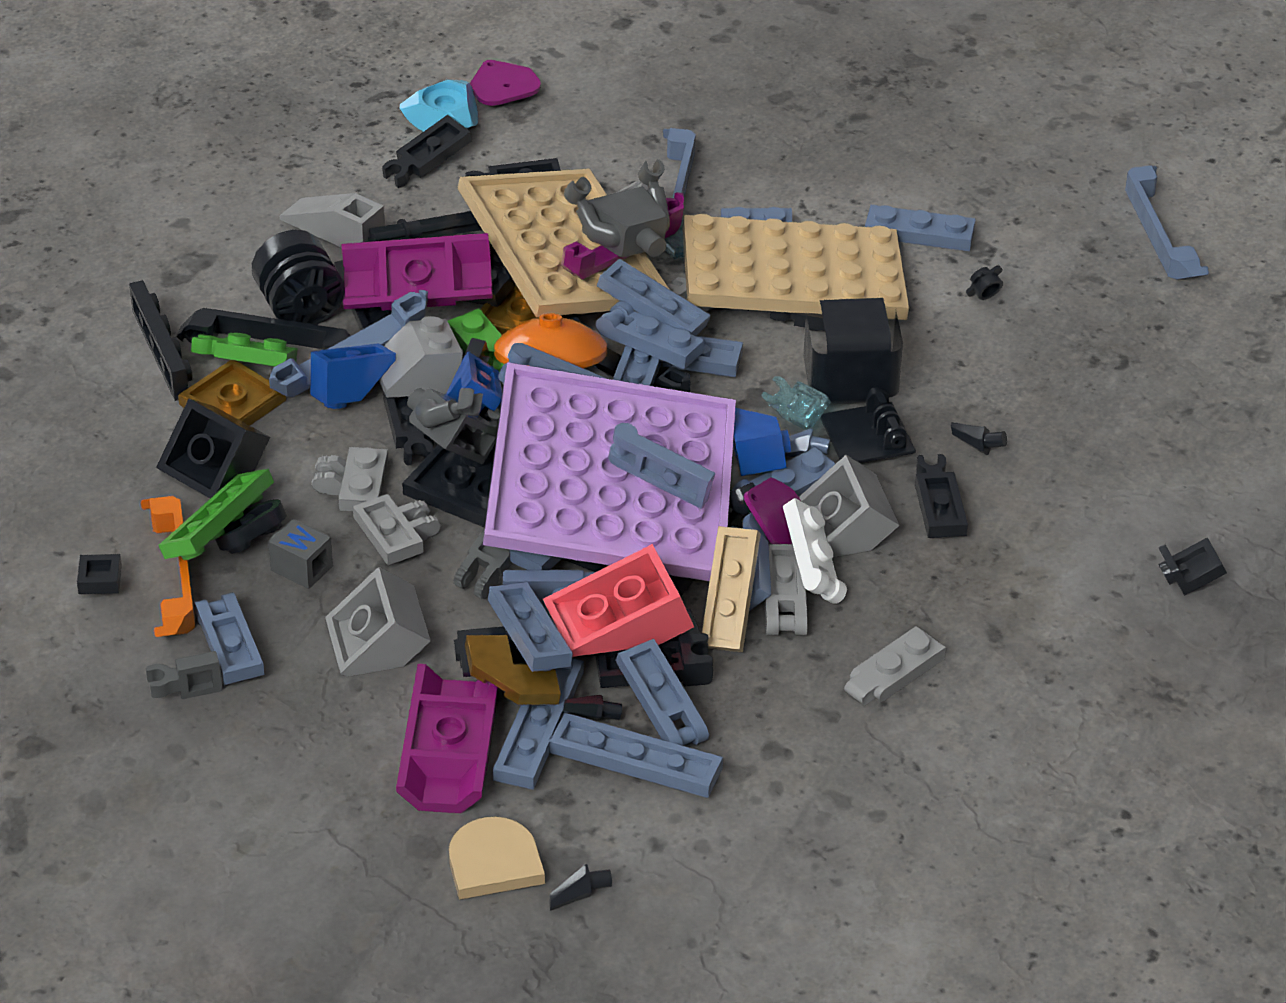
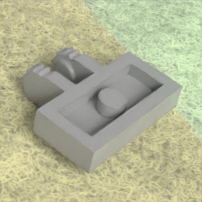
M349 447L347 461L336 455H331L330 457L322 455L315 464V469L318 473H315L311 485L319 493L339 495V511H353V506L382 495L388 465V449Z
M385 494L353 506V518L387 565L423 553V541L429 537L436 536L439 533L440 526H442L435 515L428 516L431 510L421 500L398 507L390 495Z

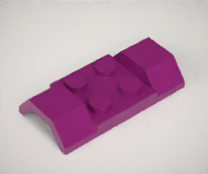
M488 233L342 244L345 286L344 309L381 307L382 311L392 310V303L409 292L419 293V290L428 291L427 307L456 305V301L489 299L493 297Z
M417 664L396 792L418 811L463 813L482 798L498 687L488 681L484 684L479 680H444L426 664Z

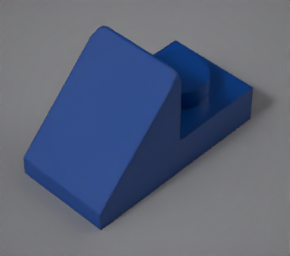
M468 351L446 395L458 400L461 388H471L474 390V394H483L480 412L485 406L495 411L502 402L501 381L498 378L499 371Z

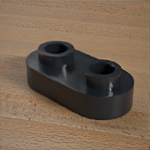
M273 499L257 504L245 511L240 519L230 522L224 528V534L215 539L219 549L223 551L229 550L231 554L239 553L249 548L252 544L251 540L259 535H267L282 527L281 522L287 516L281 501Z

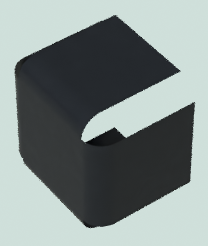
M884 298L820 300L827 340V354L818 353L812 348L807 314L805 320L803 357L810 395L815 399L822 400L823 405L866 403L869 390L875 387L885 390L889 397L897 395L900 387L903 340L897 311H895L892 349Z

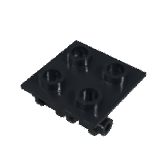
M878 387L870 389L866 398V406L820 414V419L831 439L839 460L847 455L858 463L916 453L893 403L889 402L888 393Z

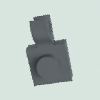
M216 651L175 659L176 668H170L164 664H152L146 667V676L148 683L150 682L152 698L165 697L170 693L179 691L181 699H187L222 691L220 665Z

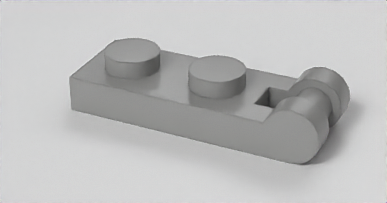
M769 544L771 596L765 599L766 635H778L779 631H794V635H807L806 589L802 583L793 544ZM779 612H794V615H779Z

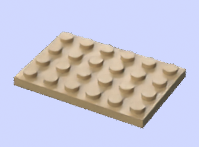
M590 169L460 177L458 184L460 194L484 233H488L490 243L536 317L547 313L582 315L610 311L619 301L597 287L600 275L609 267L581 280L564 270L561 266L563 249L566 245L568 246L577 241L591 250L601 246L590 241L587 235L582 232V224L576 213V210L579 209L578 206L569 203L564 197V191L571 181H574L576 184L581 177L587 178L592 188L591 192L586 196V200L607 195ZM645 252L623 259L627 264L668 288Z
M707 214L684 215L682 229L687 301L695 306L822 314L820 300L884 298L888 319H895V311H897L898 320H907L909 304L896 229H889L885 226L857 227L846 223L827 225L818 224L813 221L797 223L783 222L779 219L753 220L741 216L723 218L711 217Z

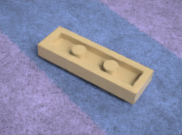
M718 526L702 633L709 636L708 649L743 652L761 536L758 530Z

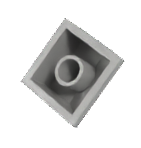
M428 316L421 320L409 321L384 345V347L396 353V360L379 381L387 398L410 396L417 388H422L425 391L431 388L446 394L462 362L463 355L447 319Z
M847 455L840 459L799 496L801 502L810 507L814 506L823 515L825 520L824 531L827 542L833 550V557L871 551L900 526L877 475Z
M381 567L374 570L325 617L340 674L346 677L404 667L431 641L414 585Z

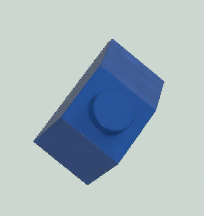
M379 343L312 351L310 395L324 403L325 407L333 409L344 408L349 402L361 401L395 362L396 353Z
M735 408L733 449L740 475L745 476L787 468L785 453L791 452L788 430H780L777 417Z

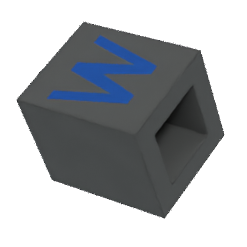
M294 519L280 531L275 532L268 541L271 571L308 589L333 567L331 537Z

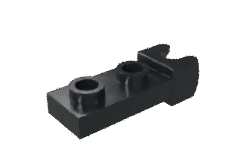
M705 633L679 635L678 641H666L658 645L679 681L683 682L684 687L708 685L713 680V658L708 655L709 636ZM625 650L596 654L600 688L630 686L616 663L618 653Z

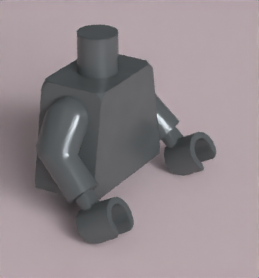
M656 160L653 165V172L648 169L647 161L644 162L639 170L638 178L649 187L648 190L641 186L586 200V196L592 189L587 178L581 177L576 184L574 181H571L565 188L564 197L569 203L578 206L579 209L576 210V213L582 224V232L587 235L590 241L604 246L619 257H628L646 252L651 257H658L664 252L666 248L665 232L670 227V219L664 187H659L658 182L665 170L661 160Z
M417 388L410 394L407 401L408 407L413 410L409 416L410 423L444 449L481 464L484 463L496 444L499 419L488 422L478 415L481 410L483 394H474V390L471 388H461L458 400L431 388L426 391L422 388Z

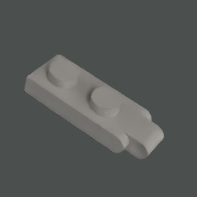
M915 626L855 667L850 674V680L844 687V691L862 705L868 704L875 698L882 702L944 660L946 647Z

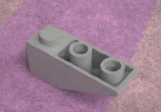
M357 193L304 197L279 215L281 221L308 231L341 248L342 244L369 242V228L385 226L384 205Z

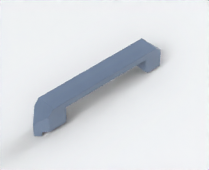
M664 129L663 137L668 139L667 157L672 160H682L672 198H674L676 192L683 193L685 196L695 156L696 134L691 130ZM675 234L665 238L664 240H668L670 238L675 237Z
M1151 165L1131 168L1127 173L1125 191L1168 277L1179 280L1208 275V267L1200 266V259L1194 247L1172 246L1148 199L1155 195L1157 167Z
M419 290V293L409 292L392 303V314L329 349L377 343L384 346L409 321L421 320L425 317L428 291ZM290 358L275 366L269 378L270 388L287 397H295L309 389L311 358L300 365Z

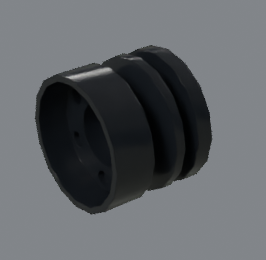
M294 229L280 232L266 240L255 253L251 263L252 276L277 319L318 325L330 318L340 307L345 295L344 281L315 235L308 231Z

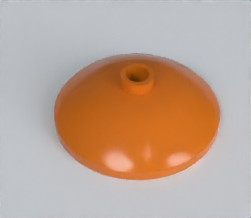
M555 313L542 314L539 318L531 319L505 332L494 344V355L503 364L509 362L508 353L514 343L526 344L583 369L598 364L607 356V342L598 332L580 322L562 318L561 315Z

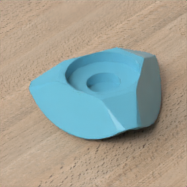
M447 79L417 91L400 104V110L410 123L422 131L427 130L446 115L452 117L465 128L476 126L478 123V111L471 84L464 80Z

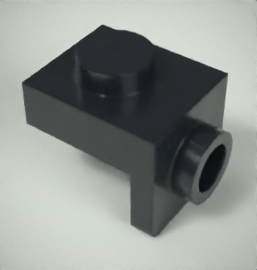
M1208 537L1173 556L1166 544L1158 547L1165 561L1158 564L1169 585L1175 582L1178 583L1184 596L1227 574Z

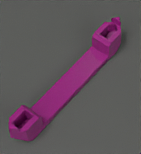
M676 192L674 198H666L670 227L665 232V238L676 234L681 226L684 211L683 193ZM576 241L564 247L561 266L564 270L583 280L613 265L618 259L623 260L627 257H619L602 245L591 250Z

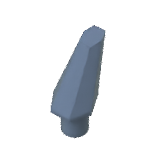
M813 429L789 436L791 452L785 453V457L799 456L814 447L823 454H828L831 439L813 436Z

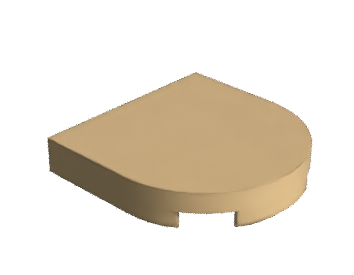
M485 817L473 820L461 827L450 842V868L459 900L545 884V873L535 840L527 828L514 820L503 817Z

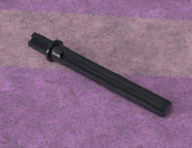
M467 211L406 222L405 219H399L397 224L369 228L370 236L368 241L453 236L463 234L464 232L482 231V228L473 213Z

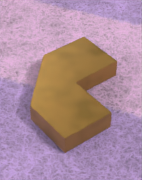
M507 635L466 636L465 650L471 676L484 684L488 681L505 691L504 696L517 705L559 704L561 693L555 669L532 672L527 664H513Z

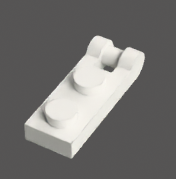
M794 498L783 505L803 586L814 594H821L823 599L832 604H837L844 599L847 587L836 576L832 561L833 550L827 542L824 531V517L814 506L810 507Z

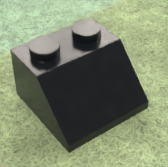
M188 399L156 468L211 499L237 474L255 471L270 437L215 406Z

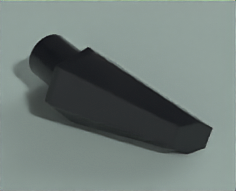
M951 422L953 436L985 455H989L991 448L1005 447L1007 445L1005 431L990 433L985 426L979 427Z
M592 695L565 699L563 712L593 721H598L601 717L620 720L622 704L603 701L602 695Z
M583 865L550 893V911L583 898L591 897V889L612 887L610 869L589 872L588 865Z

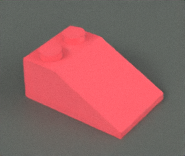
M653 544L543 599L558 631L572 651V657L627 650L652 639H655L656 643L660 645L694 628L686 607Z

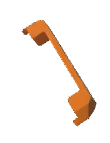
M174 496L141 501L143 510H151L154 532H173L183 524L180 499ZM181 556L178 558L183 597L164 599L160 603L163 626L154 628L156 637L187 634L195 628L188 561L183 560Z

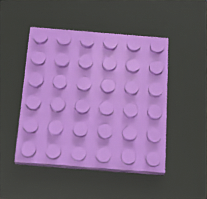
M507 362L483 545L611 565L653 544L669 575L710 581L718 526L728 527L736 400ZM620 423L632 424L636 427L639 435L715 472L709 499L702 509L613 465L609 461L608 455L610 447L614 443L613 433L615 427Z

